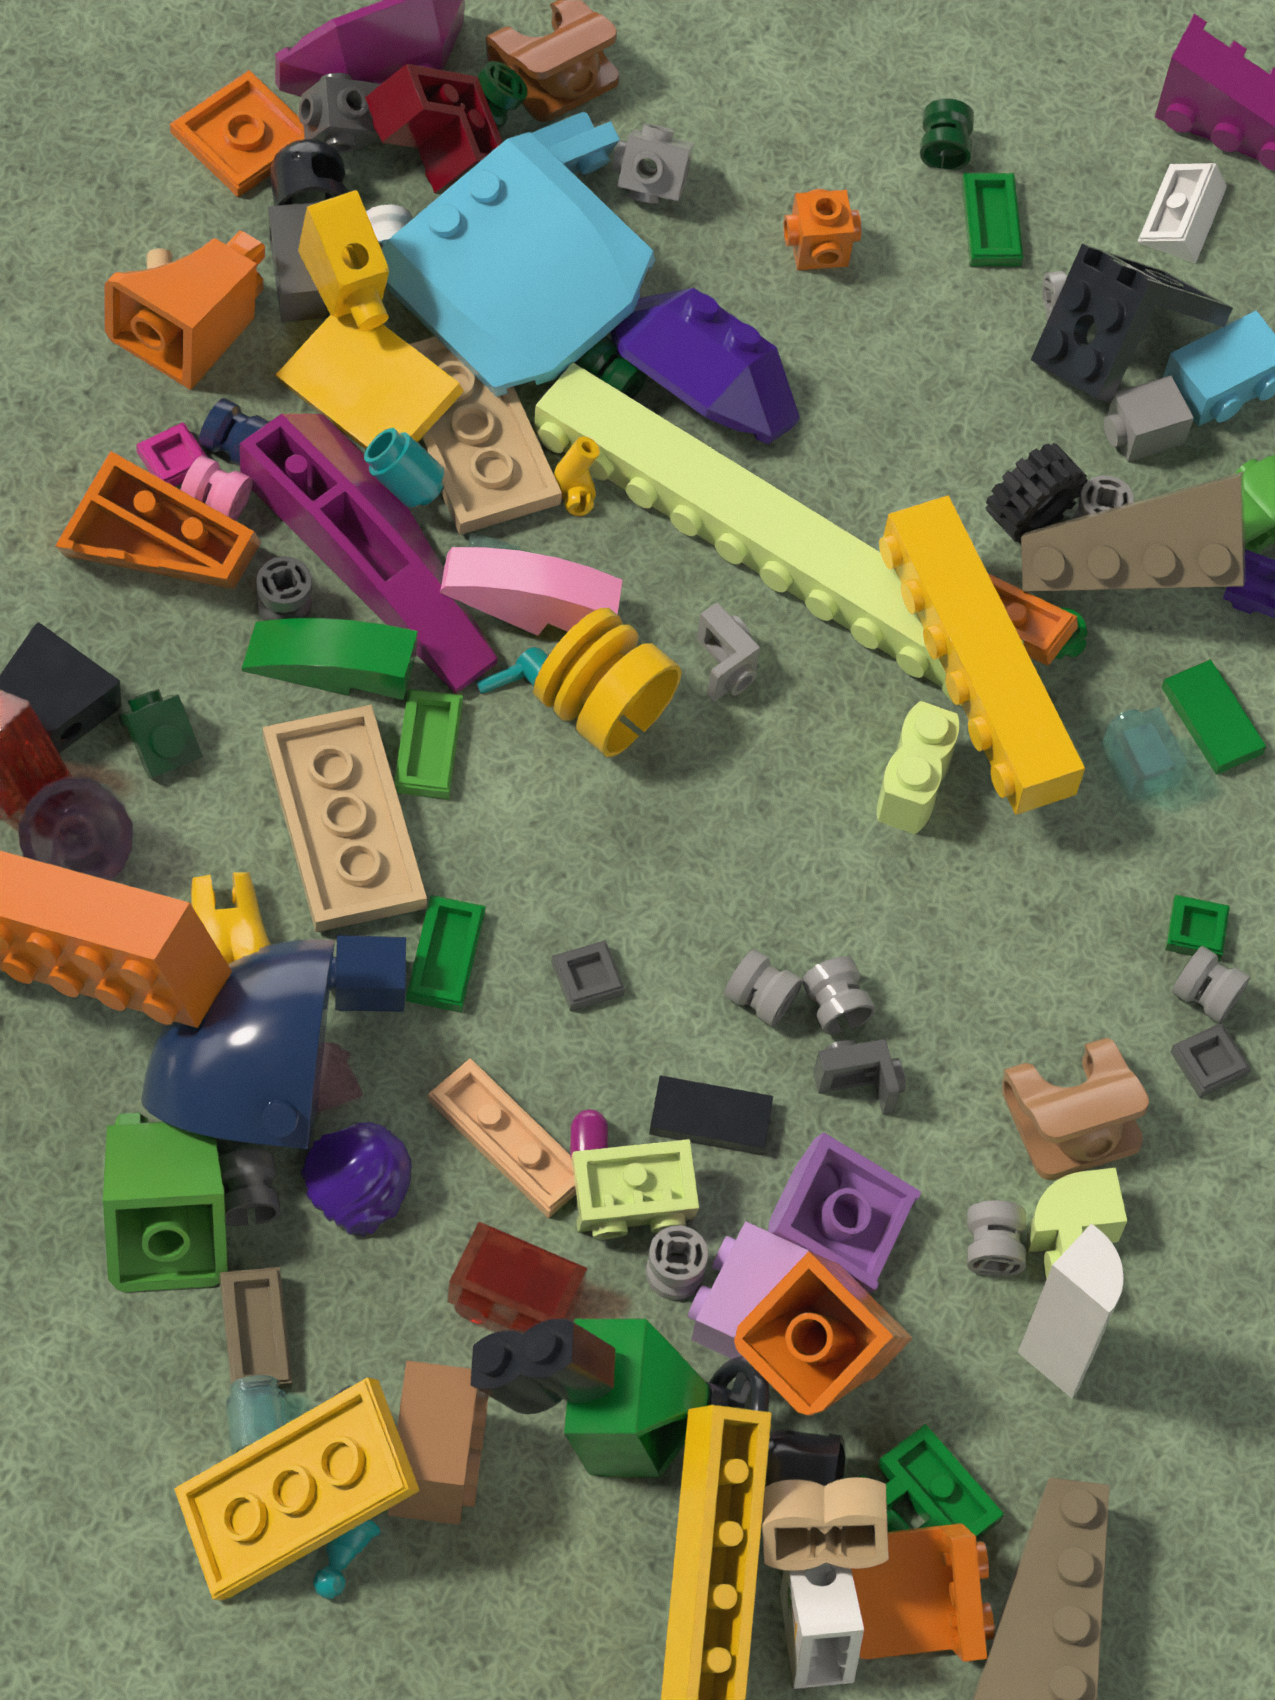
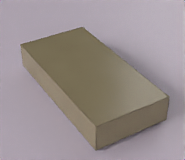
M280 1267L220 1272L219 1281L231 1393L291 1387L292 1374Z

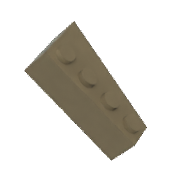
M1049 1477L1033 1517L999 1617L994 1639L989 1647L987 1659L984 1661L972 1700H1097L1110 1485Z

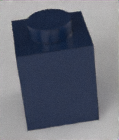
M337 935L336 957H333L330 991H335V1010L404 1012L406 937Z

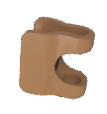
M1109 1038L1084 1044L1085 1053L1082 1064L1088 1080L1075 1087L1064 1088L1050 1084L1041 1077L1034 1065L1029 1063L1012 1066L1003 1071L1002 1092L1035 1171L1041 1178L1055 1180L1075 1172L1134 1155L1142 1147L1143 1136L1135 1119L1146 1114L1149 1098L1137 1076L1127 1066L1118 1047Z

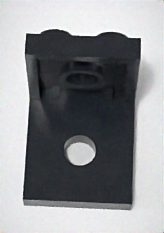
M1081 244L1030 360L1094 398L1112 403L1155 305L1225 327L1233 307L1165 270ZM1095 322L1097 333L1094 340L1088 345V331Z

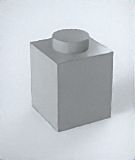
M1168 376L1116 392L1110 404L1108 414L1104 418V430L1109 443L1113 447L1119 446L1127 462L1185 445L1194 417L1172 376Z

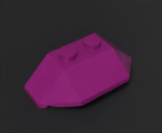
M382 0L333 18L303 36L293 48L285 47L275 54V84L280 91L301 97L305 91L319 82L322 76L331 73H345L351 76V80L382 84L406 64L444 70L464 23L465 0Z

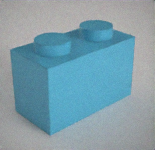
M1257 311L1170 353L1163 378L1172 376L1194 417L1193 421L1198 427L1214 418L1217 422H1224L1230 419L1241 409L1244 403L1256 397L1264 401L1275 395V333Z

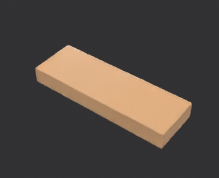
M471 1058L428 1094V1101L547 1218H550L576 1195L571 1155Z

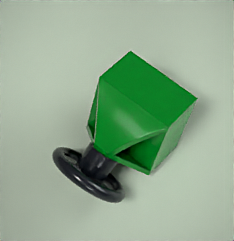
M575 1319L574 1323L616 1348L614 1388L606 1395L594 1401L586 1403H571L567 1401L564 1434L589 1475L604 1477H661L685 1444L688 1409L711 1405L745 1409V1402L751 1388L752 1401L750 1410L769 1411V1382L743 1356L735 1357L725 1362L714 1373L710 1381L706 1382L647 1319ZM734 1378H736L732 1390L726 1388L728 1384Z

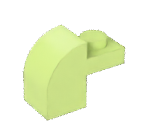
M1116 1167L1081 1171L1066 1175L1051 1184L1041 1196L1028 1229L1027 1251L1028 1253L1046 1251L1044 1255L1046 1279L1052 1265L1091 1223L1105 1234L1112 1243L1119 1242L1127 1223V1217Z

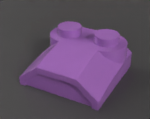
M823 1132L813 1140L795 1166L771 1215L768 1232L840 1264L866 1291L872 1293L879 1284L877 1279L914 1202L919 1199L921 1191Z

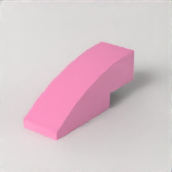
M452 547L447 553L440 593L538 636L548 623L568 632L586 615L599 608H610L618 614L623 580L588 566L541 554L486 547Z

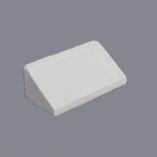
M1216 163L1169 165L1138 239L1139 244L1192 263L1197 262L1227 188Z

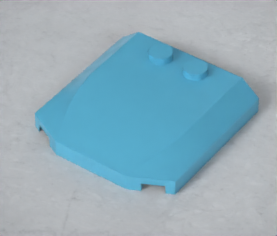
M530 132L506 139L388 239L382 248L389 269L386 288L496 397L508 394L507 388L530 381H535L536 385L555 380L572 362L577 361L634 312L640 298V287L648 268L651 270L655 262L654 251Z

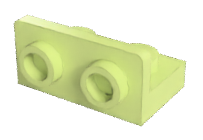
M690 1139L575 1151L572 1154L579 1212L576 1221L578 1232L592 1231L594 1239L606 1240L627 1235V1227L650 1225L652 1233H659V1231L669 1226L682 1225L686 1227L685 1221L694 1220L699 1210Z

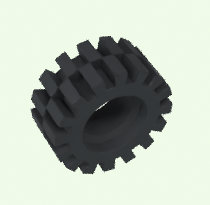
M1045 444L1040 451L1036 448L1029 452L1026 460L1021 458L1015 463L1016 468L1012 472L1007 470L1002 476L1004 481L995 484L991 490L994 494L987 498L986 504L988 506L985 507L986 511L1019 544H1021V536L1027 531L1049 526L1055 520L1059 522L1064 518L1063 513L1066 509L1074 507L1077 503L1074 499L1080 497L1084 484L1088 482L1087 475L1058 444Z

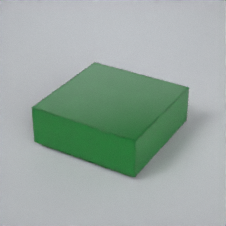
M1175 895L1172 901L1165 950L1193 956L1201 946H1204L1217 954L1218 961H1221L1230 906Z

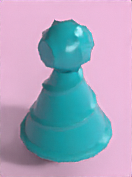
M367 1520L327 1543L328 1566L318 1570L313 1578V1586L318 1595L323 1598L333 1599L342 1594L346 1580L341 1571L347 1568V1565L362 1552L363 1548L374 1537L381 1534L378 1525L371 1520Z

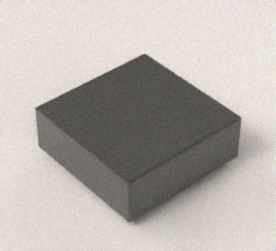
M606 940L552 956L551 963L570 1011L624 996L625 988Z
M1222 1023L1174 1044L1170 1051L1199 1098L1248 1076L1251 1070Z

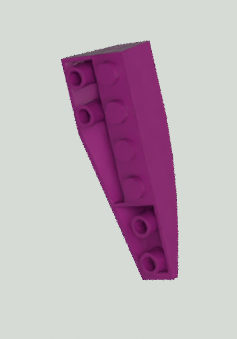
M281 413L240 443V472L253 479L252 491L386 625L418 631L416 655L455 694L459 693L497 664L498 658L466 604L440 593L444 567L408 507L369 472V464L364 460V454L324 414Z

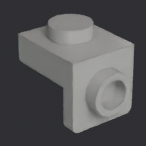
M718 602L700 614L697 633L699 643L719 663L711 670L707 695L714 702L728 692L733 696L738 695L752 684L757 675L756 668L760 647L752 639L746 624L735 615L730 616Z

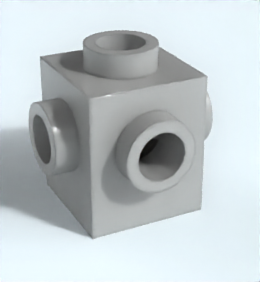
M644 124L642 131L634 129L628 135L627 142L619 140L617 143L612 164V171L620 172L617 187L629 189L628 197L642 202L659 203L660 197L679 201L684 193L695 143L673 138L674 130L659 125ZM645 158L654 160L657 164V169L648 167Z

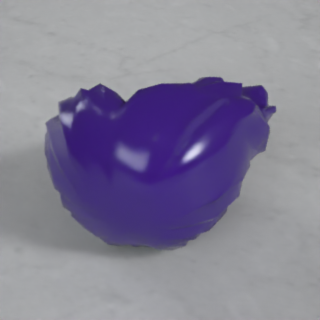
M358 1122L339 1131L322 1135L320 1140L314 1141L313 1147L307 1154L305 1164L300 1171L305 1180V1186L308 1188L307 1197L309 1200H312L313 1206L323 1211L324 1217L329 1222L335 1221L337 1227H343L348 1235L355 1234L365 1237L368 1232L373 1234L381 1223L395 1217L411 1183L412 1159L404 1143L393 1135L390 1130L373 1122Z

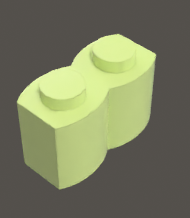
M923 701L918 702L909 711L902 727L897 751L891 757L885 770L877 802L878 822L912 834L918 833L926 825L933 811L940 782L949 769L959 733V717L957 713Z

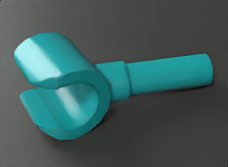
M537 647L527 649L519 656L516 664L510 666L509 669L476 681L480 693L483 694L508 683L516 682L523 677H526L534 687L535 679L548 655Z

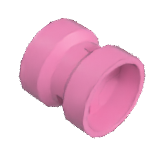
M201 455L189 468L180 490L236 521L248 503L253 479L238 471L227 473L221 470L218 462Z

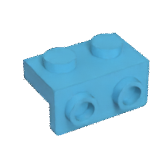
M581 112L531 133L572 173L581 171L582 174L596 171L609 163V155L620 140L611 121L594 128L586 112Z

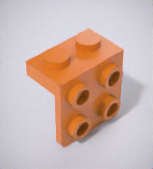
M962 1523L888 1532L889 1560L873 1567L851 1569L864 1627L859 1658L875 1659L952 1649L963 1662L987 1659L986 1640H993L995 1635L992 1608L989 1602L982 1603L980 1579H987L989 1577L988 1555L985 1543L983 1541L976 1542V1536Z

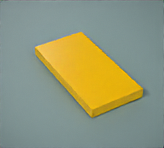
M369 1377L174 1488L213 1600L220 1601L240 1593L420 1491L380 1382Z

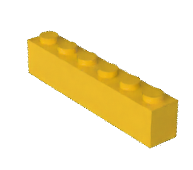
M949 495L889 513L884 535L879 540L882 559L888 569H895L902 583L901 594L907 610L910 614L917 613L924 628L923 639L929 655L934 660L939 658L944 668L946 687L952 702L955 705L961 704L969 719L968 731L971 741L978 751L984 750L992 766L991 779L997 794L1001 798L1007 797L1015 815L1077 795L1085 767Z
M718 1405L688 1409L661 1700H746L771 1412Z

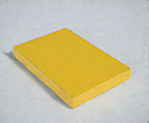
M352 313L340 317L330 315L275 374L282 384L317 412L324 414L336 427L365 449H367L368 445L378 434L388 428H394L399 433L406 432L418 442L464 392L458 381L382 324L368 331L359 330Z

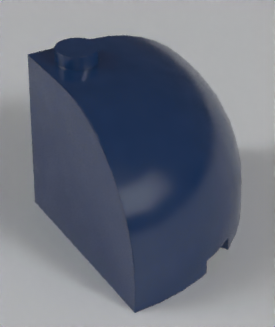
M308 939L268 945L260 948L258 952L246 955L228 964L232 973L198 1028L175 1021L170 1025H164L153 1048L145 1073L141 1098L144 1108L156 1118L170 1125L197 1134L239 1142L308 1149L319 1103L335 940Z

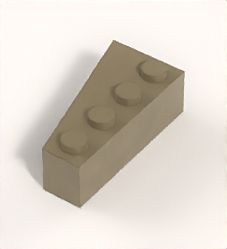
M1244 471L1098 513L1027 531L1021 536L1022 591L1244 586L1246 581Z

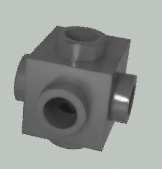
M331 73L322 76L319 82L301 95L299 120L304 125L305 139H316L328 143L339 154L354 150L361 151L380 136L373 126V117L365 97L381 84L351 80V76L345 73Z

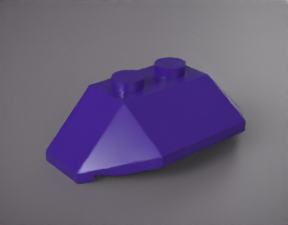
M695 288L639 298L634 312L610 331L612 341L624 359L710 420L736 431L753 433L756 440L770 444L791 430L800 419L777 347L763 338L754 327L741 322L720 307L711 296L701 293Z

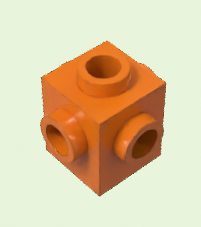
M814 189L805 193H795L792 215L784 216L783 230L786 246H793L797 270L849 267L853 242L861 240V219L858 210L850 209L847 190L828 191L825 189Z

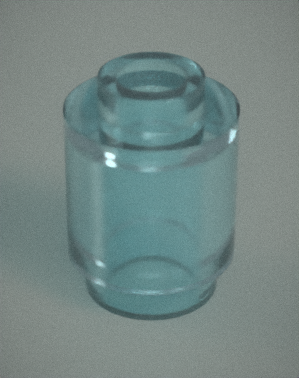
M267 1375L248 1376L238 1379L230 1385L231 1395L225 1402L232 1456L289 1423L286 1394L279 1389L278 1380L275 1377Z

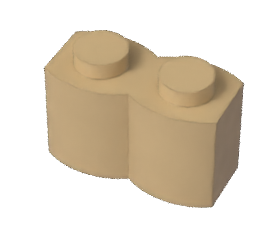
M846 1478L834 1481L826 1486L806 1480H785L766 1486L762 1514L764 1564L780 1570L799 1571L820 1566L825 1562L851 1569L868 1568L889 1560L886 1484L868 1478Z

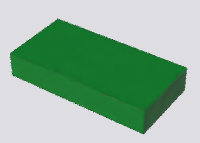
M963 173L961 182L970 267H1021L1024 258L1015 174Z
M1211 659L1164 679L1161 687L1216 775L1263 755L1266 748L1264 741Z
M430 895L406 993V1002L462 1013L486 906Z

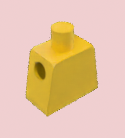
M354 190L307 206L298 252L330 315L340 317L352 313L361 331H368L382 325L389 318L382 302L389 269L358 191Z

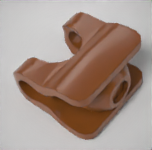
M557 0L551 3V23L555 31L546 36H524L508 26L485 37L488 61H497L509 66L524 80L528 89V95L522 105L539 122L551 121L618 86V69L602 51L616 42L617 30L605 16L592 11L582 0Z

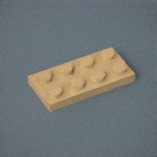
M435 336L410 343L409 345L458 381L464 390L459 398L418 441L444 467L441 494L459 535L561 505L562 492L514 386L507 388L508 394L496 397Z
M372 704L263 727L264 745L315 932L426 909V893Z

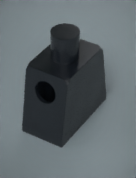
M38 622L31 629L0 674V757L5 760H11L30 742L49 757L54 758L122 706L120 680Z

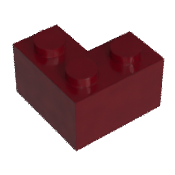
M406 64L365 97L373 117V126L380 136L381 142L418 148L425 166L426 178L435 194H443L503 143L477 76Z

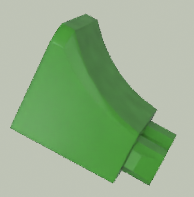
M141 1113L119 1114L115 1125H107L103 1212L108 1280L117 1290L123 1292L213 1287L219 1284L220 1272H228L224 1190L215 1137L190 1132L166 1122L148 1123V1118L144 1117Z

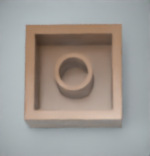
M406 1361L397 1431L420 1491L388 1509V1516L460 1525L462 1506L475 1507L489 1396L470 1386V1368Z

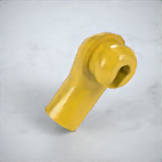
M584 436L579 437L558 463L554 472V477L562 492L561 498L565 500V509L574 516H584L591 512L594 507L593 500L596 497L595 485L589 467L599 456L600 450L593 439Z

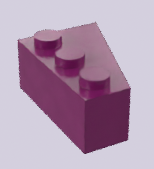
M1193 14L1171 57L1154 118L1164 121L1174 131L1182 133L1191 132L1212 141L1216 147L1223 151L1240 152L1259 160L1264 167L1275 171V67L1267 73L1244 57L1247 51L1245 47L1236 41L1227 46L1205 31L1204 28L1207 22Z

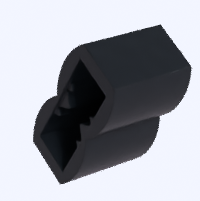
M550 1319L540 1322L523 1334L512 1330L498 1331L483 1337L473 1345L470 1386L521 1414H536L546 1411L562 1400L571 1403L594 1401L606 1395L614 1388L616 1348L567 1319Z

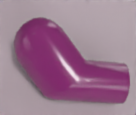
M588 1109L581 1111L575 1116L570 1129L571 1157L575 1151L608 1148L609 1127L603 1114L596 1110Z

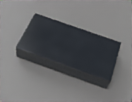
M660 1075L649 1135L676 1140L690 1139L692 1143L763 1155L773 1096Z

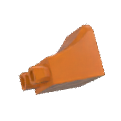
M238 231L227 244L213 238L198 250L174 262L140 271L114 273L105 282V333L107 337L118 346L191 390L254 319L255 299L263 291L264 279L257 271V266L265 258L264 244L247 233Z
M808 1251L742 1320L737 1327L734 1343L737 1351L798 1413L811 1416L826 1411L847 1393L861 1384L874 1379L913 1337L840 1264Z

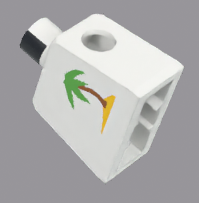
M825 1562L820 1566L807 1570H783L780 1597L793 1688L854 1683L864 1627L851 1568L838 1567Z

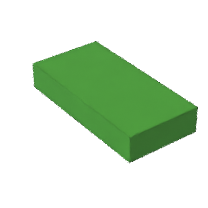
M408 689L394 781L397 793L449 800L463 695Z

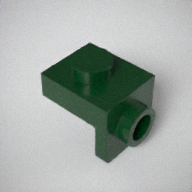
M159 689L146 692L129 699L128 703L131 710L117 715L121 726H127L148 778L156 777L203 757L179 694L162 697Z

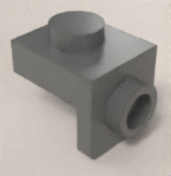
M886 1039L857 1044L854 1040H842L827 1046L825 1050L818 1051L813 1075L819 1094L874 1084L882 1114L894 1113L899 1093L905 1091V1076L900 1059H891Z

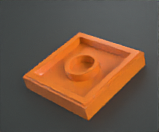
M250 70L170 123V133L237 197H240L270 176L272 162L275 155L282 148L296 140L305 139L304 125L301 124L299 117Z

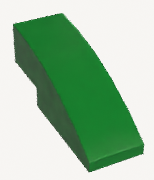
M290 618L258 621L255 623L242 665V672L349 696L351 688L403 700L417 654L418 631L346 619Z

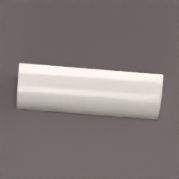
M1092 1223L1052 1265L1018 1350V1353L1071 1398L1074 1397L1081 1386L1123 1287V1267L1120 1256L1108 1237Z

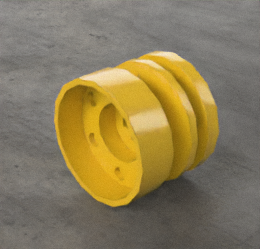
M599 608L581 619L557 643L543 663L535 679L533 694L544 706L554 707L555 714L562 721H571L578 717L576 730L579 735L605 757H613L623 752L639 737L638 734L619 721V719L624 715L645 732L656 722L670 703L679 686L682 671L677 663L653 643H646L637 647L639 635L636 629L631 625H622L623 622L620 616L610 608Z

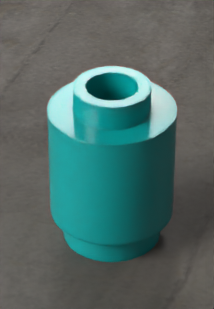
M388 428L378 434L368 445L364 454V460L369 464V472L406 507H415L419 504L422 506L427 505L440 494L443 488L444 467L408 433H399L394 428Z

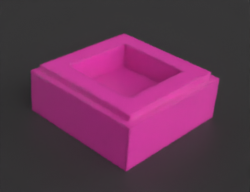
M184 422L136 444V452L149 472L174 487L183 483L189 468L199 456L207 457Z

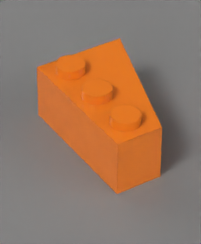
M110 451L55 547L67 557L234 589L260 546L261 541L253 530Z

